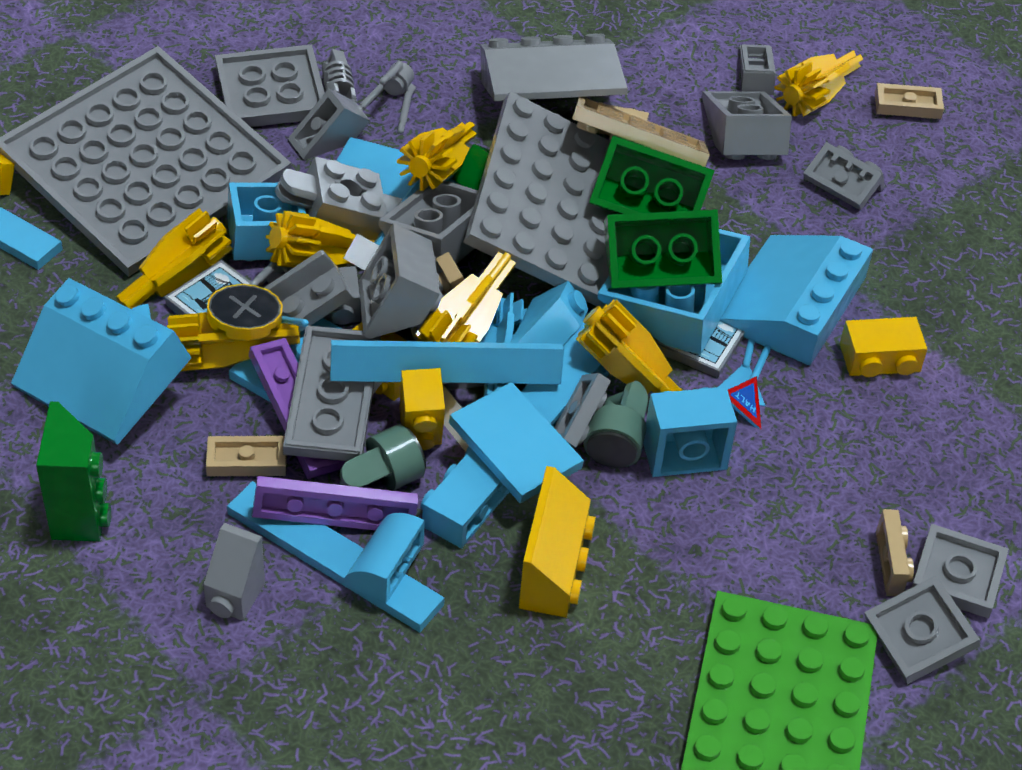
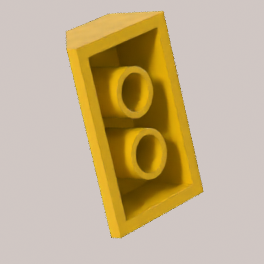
M546 466L523 560L519 609L567 618L569 605H578L582 580L575 578L577 571L585 572L589 548L582 546L584 539L592 540L596 517L589 516L591 499L555 467Z

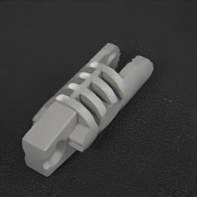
M332 49L330 56L322 64L325 92L330 88L357 103L352 71L347 63L343 51Z

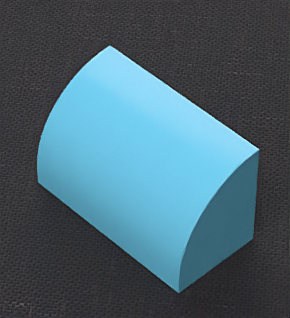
M406 513L387 515L345 576L343 585L387 603L424 545L425 520Z

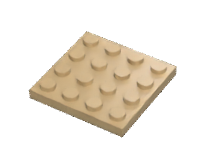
M579 97L572 117L573 120L578 121L577 128L596 134L597 130L600 129L610 133V140L612 136H616L706 167L710 154L704 141L585 97Z

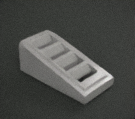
M740 45L741 90L765 91L768 95H773L776 71L772 47L770 45Z

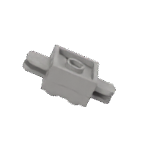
M314 157L307 173L286 169L275 187L276 196L281 202L303 207L306 214H309V217H316L351 230L352 234L356 235L358 233L368 240L377 239L382 231L379 227V219L398 206L403 200L402 198L383 194L379 173L319 157Z

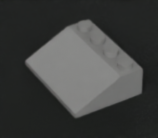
M587 34L585 39L573 40L571 35L553 36V41H541L540 37H522L519 43H508L506 38L489 39V44H480L481 82L494 101H504L510 91L529 100L628 95L627 84L615 44L610 39L605 38V34Z

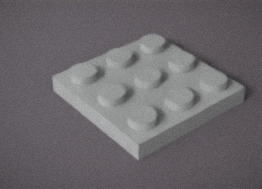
M312 44L215 55V65L223 102L250 127L303 121L325 94Z

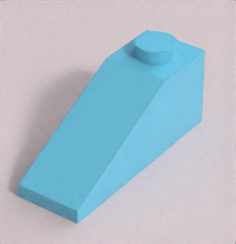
M566 281L534 297L523 317V322L520 323L510 343H551L564 345L580 328L588 311L583 294L575 290L569 281Z

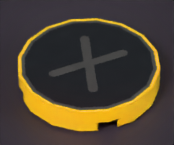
M248 284L230 285L215 291L208 299L207 320L214 330L217 331L219 328L225 331V336L232 339H261L270 335L271 329L275 327L278 329L281 325L283 305L278 296L268 289Z

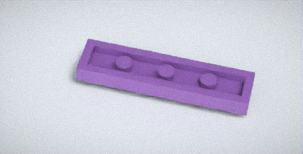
M286 338L251 346L249 357L286 432L298 362ZM297 456L307 479L340 470L345 464V461Z
M257 476L252 517L376 530L382 520L389 514L406 513L416 516L418 494Z

